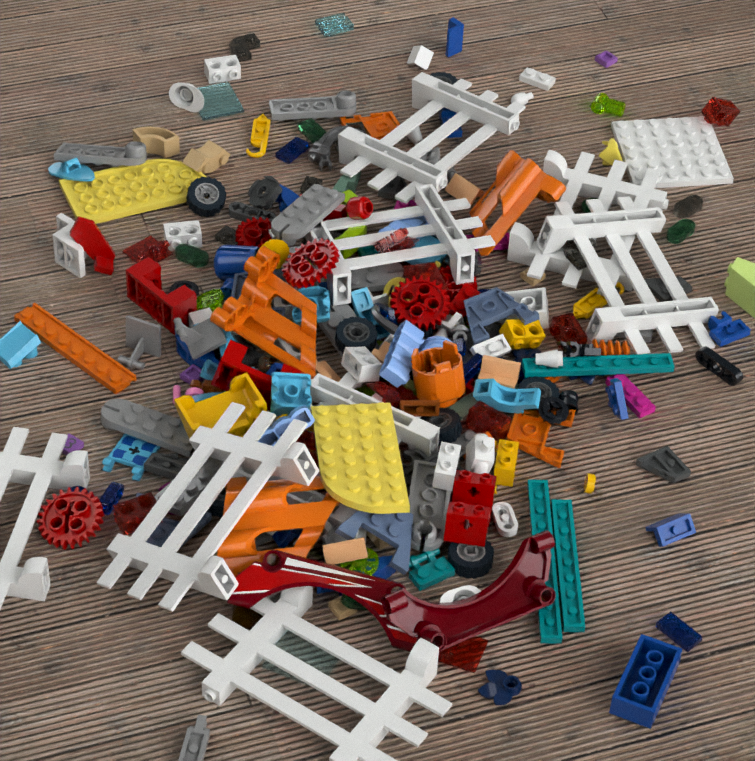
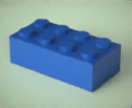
M641 634L612 696L609 713L651 729L679 666L682 648Z

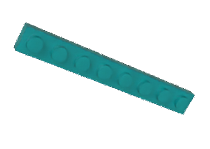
M671 353L563 357V366H558V368L536 365V358L522 359L524 378L534 376L560 377L674 372L675 368Z
M551 499L563 632H585L586 626L572 500Z

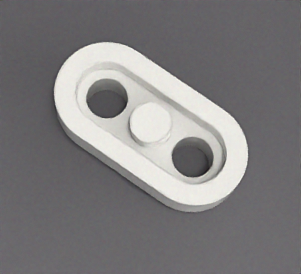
M506 502L495 503L492 507V518L498 533L503 537L515 536L518 531V522L512 506Z

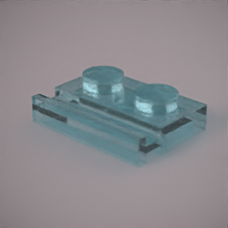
M345 13L315 19V25L318 26L324 37L354 30V24L345 16Z

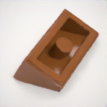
M400 400L399 410L413 416H439L440 400Z

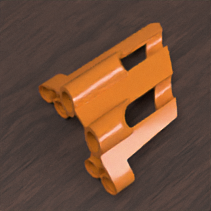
M510 149L497 165L494 182L469 211L471 217L478 216L483 223V227L472 228L471 232L475 238L491 235L496 246L534 198L546 201L547 203L557 202L566 191V187L559 180L543 172L530 158L525 160ZM496 185V187L494 188V190L490 193V195H489V196L485 199V201L482 203V201L484 200V198L488 195V193H489V192L493 189V187ZM501 202L502 215L489 230L485 220ZM495 246L479 248L478 251L481 256H488Z
M263 246L258 250L256 257L251 256L245 262L244 271L248 273V276L244 281L238 300L232 296L224 302L222 308L218 307L213 311L210 322L225 331H234L283 363L302 371L301 374H310L311 379L316 376L317 304L273 274L279 264L280 255ZM278 296L302 311L301 327L271 308V301L274 297ZM279 337L300 350V360L274 345L275 340Z
M320 475L315 476L309 486L285 479L266 482L218 548L217 556L224 559L234 577L255 561L262 562L264 555L270 551L256 550L255 538L264 532L303 528L299 539L293 547L272 550L307 557L321 536L326 521L334 508L339 506L340 502L335 500L328 492L324 499L319 502L289 505L286 497L289 492L325 489ZM246 476L231 478L226 484L223 515L247 484ZM270 554L268 562L271 565H277L279 563L278 555Z

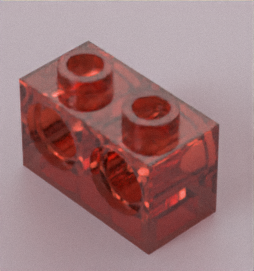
M712 97L701 111L706 122L719 126H729L741 112L732 101Z
M573 313L552 317L549 331L556 341H573L578 344L587 343V335Z
M479 400L469 409L465 427L475 433L489 431L499 444V439L504 440L508 436L512 418Z
M152 492L113 505L114 520L123 535L135 532L157 501Z

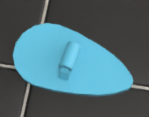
M77 158L64 163H54L48 168L49 174L67 180L93 181L95 179L94 172L85 164H80Z

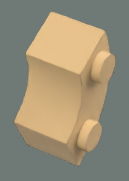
M160 127L132 129L133 142H143L146 145L147 154H157L163 158H168L180 153L179 136L174 132Z
M208 140L201 148H191L182 163L197 172L201 171L203 174H207L225 165L231 154Z

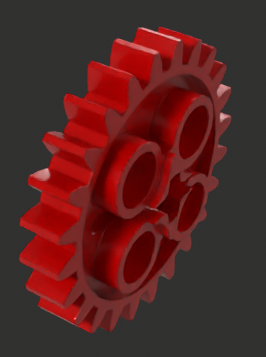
M252 217V221L248 218L246 222L242 221L241 225H238L235 234V242H238L237 245L257 246L260 248L266 241L271 240L272 238L269 234L271 222L269 218L263 220L262 217H259V220H257L255 217Z
M315 238L312 243L308 240L306 245L302 243L301 248H295V253H289L291 257L286 258L287 263L283 264V277L289 285H292L293 288L297 286L299 289L302 286L307 288L309 284L314 286L316 281L321 283V278L326 279V274H332L331 269L337 267L335 263L339 262V250L328 239L324 241L321 238L318 241Z
M420 275L419 280L415 276H413L412 281L405 278V284L400 281L399 287L395 286L394 292L391 293L390 311L393 312V318L398 317V324L408 320L420 330L424 328L428 332L429 326L434 330L435 325L441 326L442 320L445 321L446 316L449 315L451 302H449L450 296L447 295V289L442 290L443 284L436 285V279L430 282L429 276L426 280H423L422 275Z
M68 487L67 493H64L61 489L59 496L53 493L54 499H46L48 505H41L43 512L38 513L40 517L37 520L38 529L43 539L47 540L49 545L54 544L55 548L61 545L63 550L67 548V545L74 549L77 543L80 547H82V541L89 543L88 537H96L94 531H101L98 524L104 523L102 517L105 516L102 510L104 508L98 497H95L92 491L88 493L86 488L80 491L78 487L75 488L74 492Z

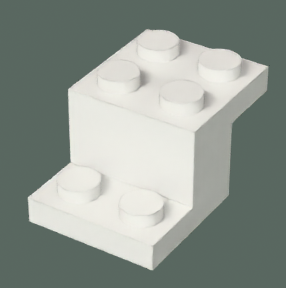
M60 213L56 216L57 232L53 234L55 262L77 277L82 278L86 275L84 259L89 255L70 236V230L75 221Z

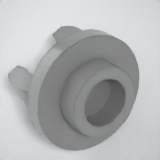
M455 325L451 329L453 342L457 344V338L463 337L464 344L467 343V335L470 333V329L466 328L465 325Z

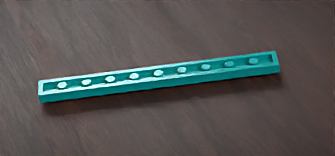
M528 480L531 536L548 530L553 536L548 480ZM553 547L550 549L552 556L549 578L545 585L554 589L556 597L551 605L538 609L540 643L562 644L555 551Z

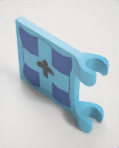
M124 434L109 456L103 459V471L111 472L115 462L133 467L132 474L134 475L132 480L140 481L145 471L144 463L152 453H157L161 447Z

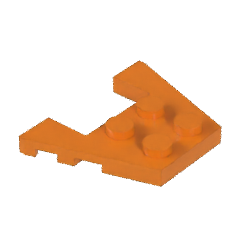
M392 111L370 113V116L361 117V115H354V118L346 119V116L339 117L342 126L352 128L362 126L367 135L381 140L400 125Z
M524 410V413H514L507 440L519 442L518 449L557 468H561L565 450L545 446L551 427L550 422H543V418L539 417L538 410ZM569 410L567 419L559 425L572 427L576 410Z

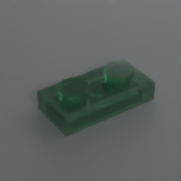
M312 118L298 123V130L312 143L318 142L327 133Z

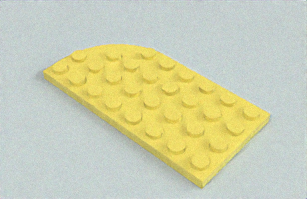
M150 159L141 165H122L94 172L95 179L93 181L62 179L59 180V186L76 219L80 216L93 220L98 224L187 202L186 197L191 182L206 176L201 171L197 172L181 161Z
M391 403L311 406V414L315 419L313 430L319 473L325 490L335 500L355 510L377 514L410 513V504Z

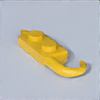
M264 114L253 121L251 145L260 148L259 152L256 153L250 152L248 148L246 149L247 155L253 158L262 157L266 153L271 120L267 119Z
M617 282L616 287L620 289L619 294L622 295L625 288L620 282ZM595 288L573 305L572 319L583 317L587 319L593 315L595 308H602L607 304L605 297L597 294L599 288Z

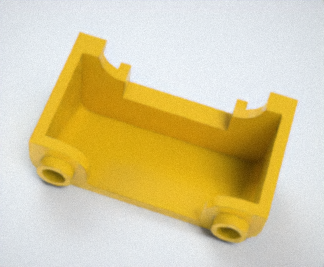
M248 373L234 377L230 382L229 391L195 403L190 395L174 399L175 407L189 439L200 425L212 429L232 402L246 407L227 432L239 437L245 435L262 410L267 411V403Z

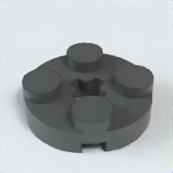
M264 176L265 179H258L252 184L248 191V196L250 197L248 201L252 206L268 210L272 207L279 194H281L282 187L272 176Z

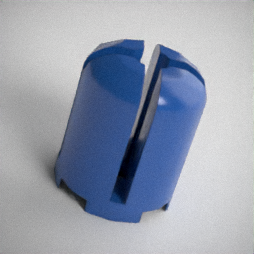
M244 245L220 246L216 251L213 261L217 278L225 281L228 278L234 279L236 273L246 272L244 271L245 262L251 256L255 257L259 248L257 246Z

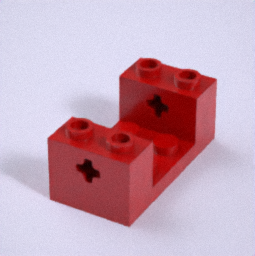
M150 257L126 269L127 297L174 335L175 324L173 320L175 318H181L182 323L189 327L188 313L197 311V295L193 290L183 285L166 294L161 286V266Z
M230 339L210 385L224 391H229L230 382L234 377L248 373L267 403V410L270 411L272 376L243 364L242 361L248 347ZM284 363L280 372L301 374L302 371Z
M468 470L456 471L452 502H449L446 514L444 541L485 547L497 476L488 473L478 474Z

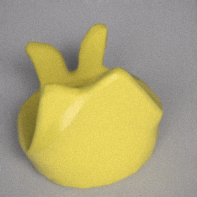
M610 138L609 141H602L604 145H608L599 154L604 166H612L614 160L623 161L618 150V144L614 138Z

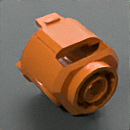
M445 340L443 341V347L429 348L420 353L418 348H414L411 363L417 399L440 400L439 408L452 406L464 394L466 389L463 360L461 354L458 353L457 344Z

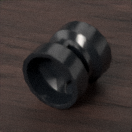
M572 390L561 392L559 399L566 403L568 410H576V415L578 413L577 393Z

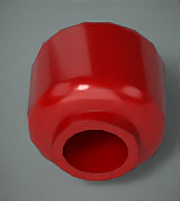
M365 196L352 197L347 202L346 212L353 220H365L373 212V204Z

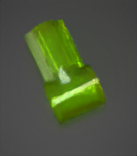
M598 93L591 103V110L596 114L606 112L620 117L623 116L626 107L625 102L610 99L605 93Z

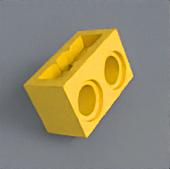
M520 319L506 320L499 330L500 335H504L511 349L537 348L546 337L539 320L524 325Z
M499 439L494 476H497V485L513 487L519 442Z

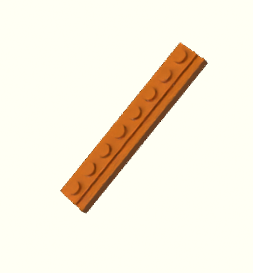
M35 302L32 307H27L14 315L15 322L21 321L35 335L37 334L41 341L114 394L124 390L132 381H137L134 373Z

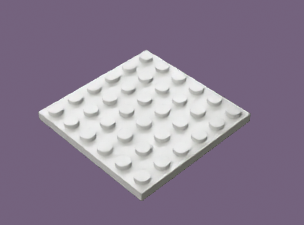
M708 116L611 122V129L623 162L628 163L626 171L632 184L641 186L647 168L661 170L655 188L733 184V175Z

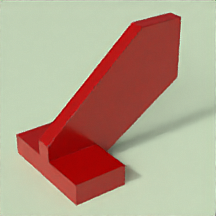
M78 216L70 230V236L94 260V271L111 276L114 272L113 260L115 252L93 220Z

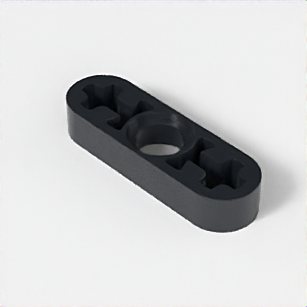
M704 346L696 351L695 357L697 361L729 385L735 386L743 380V374L739 368L709 347Z

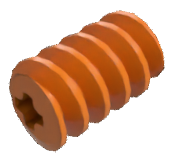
M593 339L591 343L594 344V348H601V356L630 355V346H628L627 341H623L622 345H620L619 340H616L613 345L612 341L608 340L605 345L603 339L600 340L599 344L596 339Z

